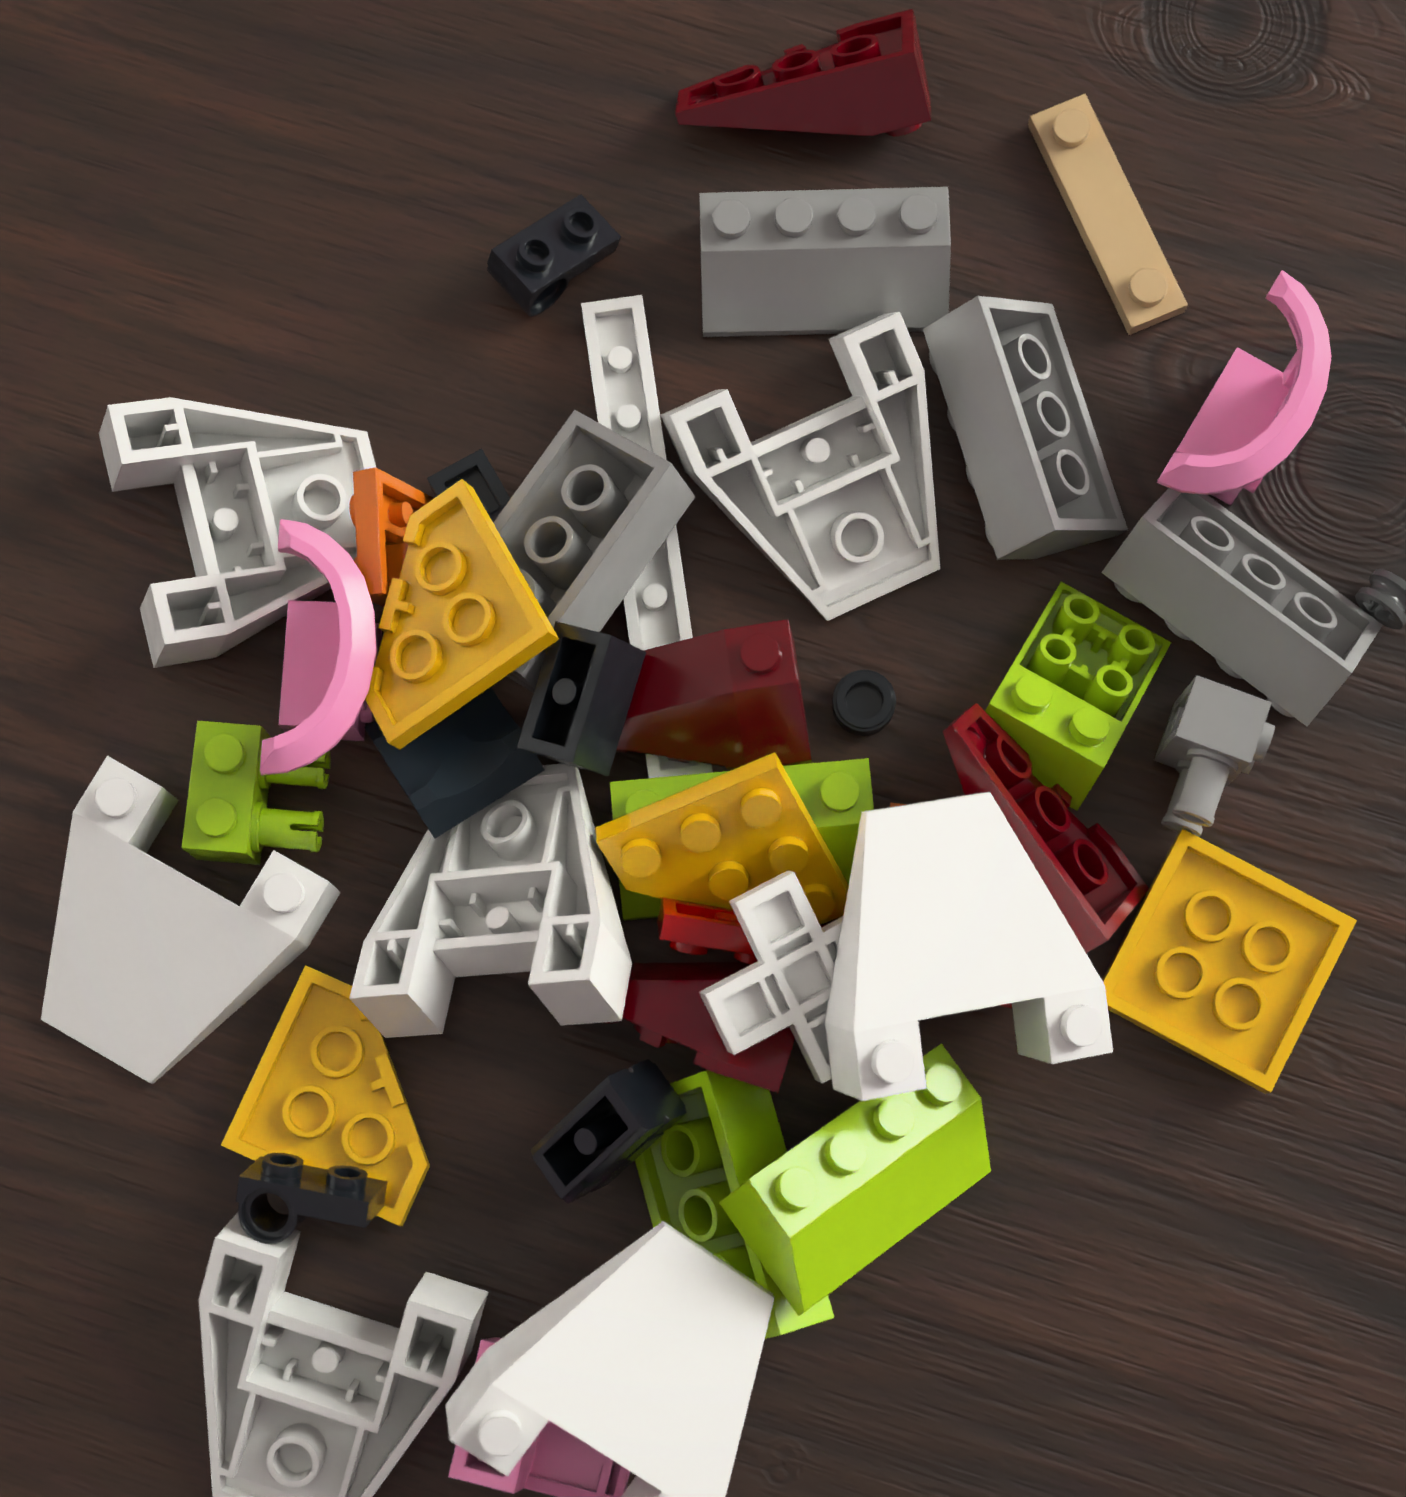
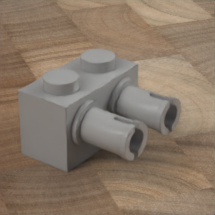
M1196 675L1175 701L1154 759L1156 762L1175 768L1180 773L1167 813L1161 822L1163 826L1177 833L1184 829L1200 837L1203 831L1202 826L1211 827L1213 825L1214 815L1224 787L1228 786L1241 772L1249 774L1255 760L1262 762L1267 753L1275 729V725L1265 722L1272 702Z

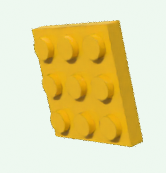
M1182 829L1178 832L1102 979L1106 989L1108 1010L1264 1094L1271 1093L1357 920Z

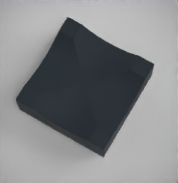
M492 687L485 690L402 749L388 744L376 720L364 727L434 839L545 770L536 754L517 747L522 730L501 703Z

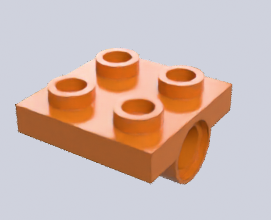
M375 467L353 472L354 494L350 499L349 510L352 522L356 527L357 556L354 558V562L365 578L372 603L384 607L392 578L399 579L408 544L403 541L409 516L434 498Z

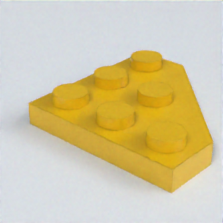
M463 479L409 516L403 541L408 544L399 579L392 578L378 627L384 631L375 666L373 667L369 692L365 700L388 744L398 749L405 747L559 640L475 490Z
M775 752L596 827V843L625 890L660 899L663 897L732 909L730 900L786 871H793L819 924H824L844 915L849 884Z
M305 965L221 1146L254 1161L260 1156L264 1157L270 1153H288L302 1158L304 1161L303 1165L323 1169L339 1165L361 1168L368 1173V1178L387 1181L384 1207L376 1216L398 1226H403L430 1164L383 1035L349 999L352 989L351 985Z

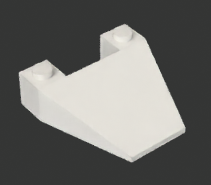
M900 312L883 314L828 339L852 397L750 442L728 389L714 390L660 415L685 472L827 621L940 569L925 372Z
M172 397L108 405L100 428L99 438L112 492L174 483L196 577L153 583L150 584L140 607V612L154 668L216 658L286 616L288 600L311 601L331 589V585L326 577L308 561L296 555L278 551L279 524L281 519L306 523L328 534L349 553L354 561V558L357 556L356 527L352 522L349 510L350 499L354 494L353 472L376 467L366 431Z
M107 756L73 810L41 1020L145 1081L154 1084L309 947L341 892L326 879L273 850L241 905L238 906L147 854V851L177 804L178 799L162 786Z
M563 763L543 765L545 769L543 772L434 839L429 829L427 830L363 942L349 997L385 1038L443 1034L455 977L529 971L531 972L528 985L560 1025L622 1021L632 961L602 852L596 843V830L577 767Z
M990 792L869 810L861 813L825 1018L833 1090L865 1101L927 1089L918 1020L1012 1003L1017 1050L1020 1055L1055 1064L1113 1052L1105 985Z
M237 1212L215 1237L199 1296L212 1496L373 1497L457 1380L472 1351L488 1291L425 1272L408 1299L400 1328L393 1327L285 1292L301 1231L294 1230L289 1237L279 1243H260L249 1237L243 1230Z
M663 1221L485 1350L445 1405L449 1439L508 1476L547 1422L551 1421L636 1475L621 1497H726L774 1296L770 1291Z

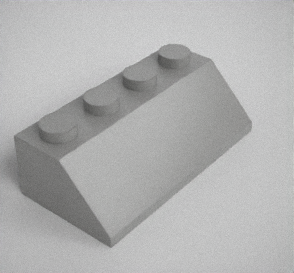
M948 187L699 193L703 337L841 334L878 316L893 312L901 313L908 332H923V328L949 313L951 235Z
M976 296L923 328L930 350V364L938 375L948 406V419L957 434L967 465V478L975 489L985 520V533L988 541L994 548L997 560L1037 559L1118 536L1128 531L1053 304Z
M574 410L493 524L552 627L554 628L555 621L600 632L694 500L695 495L671 462ZM547 648L508 674L507 677L534 693Z
M1168 488L1141 517L1101 572L1114 582L1115 587L1123 596L1134 602L1143 603L1163 618L1167 627L1175 635L1195 642L1215 657L1217 664L1227 674L1238 679H1244L1263 693L1267 700L1272 702L1271 706L1285 716L1295 717L1305 726L1312 722L1352 674L1383 626L1379 621L1208 495L1181 493Z

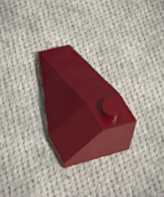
M909 9L835 31L838 43L817 51L807 50L803 44L784 50L785 56L776 60L772 64V68L760 71L758 66L745 65L681 89L678 93L675 111L678 124L874 136L882 133H887L889 136H902L919 129L922 123L931 121L930 94L914 11Z
M789 619L724 629L644 650L646 652L616 752L626 753L632 751L664 756L668 760L684 763L695 761L726 766L728 770H734L774 752L783 766L812 763L796 651Z
M975 703L942 731L964 794L970 795L990 792L1079 943L1085 953L1110 939L1149 888L1112 836L1098 823L1087 828L1067 808L1071 805L1072 797L1058 783L1051 788L1044 786L1032 774V763L1028 753Z
M744 962L632 963L622 1018L634 1023V1029L641 1034L639 1039L657 1048L665 1046V1043H680L697 1051L693 1064L714 1073L778 1093L795 1040L788 1026L735 1055L727 1051L699 992L751 964ZM616 1021V1022H602V1023H610V1024H612V1023H618V1022H620V1021Z

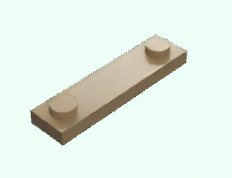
M1086 94L1031 115L1028 127L1128 335L1184 313L1188 306L1185 297Z

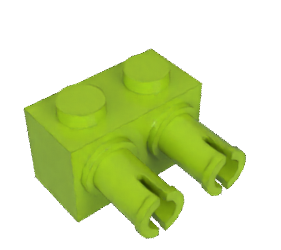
M197 721L181 848L197 860L260 865L261 852L264 846L319 852L322 837H317V832L314 831L323 832L324 818L322 811L306 812L267 808V801L271 783L326 789L330 775L325 774V769H330L331 767L330 750L313 763L289 773L261 775L262 740L272 738L262 726Z

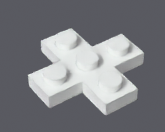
M786 871L729 901L758 961L699 993L729 1053L735 1055L789 1026L814 1079L823 1084L832 1079L825 1018L843 916L821 928L795 872Z

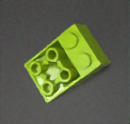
M1061 581L985 712L1028 753L1032 763V774L1044 786L1049 788L1058 783L1072 797L1069 807L1078 811L1107 764L1171 642Z

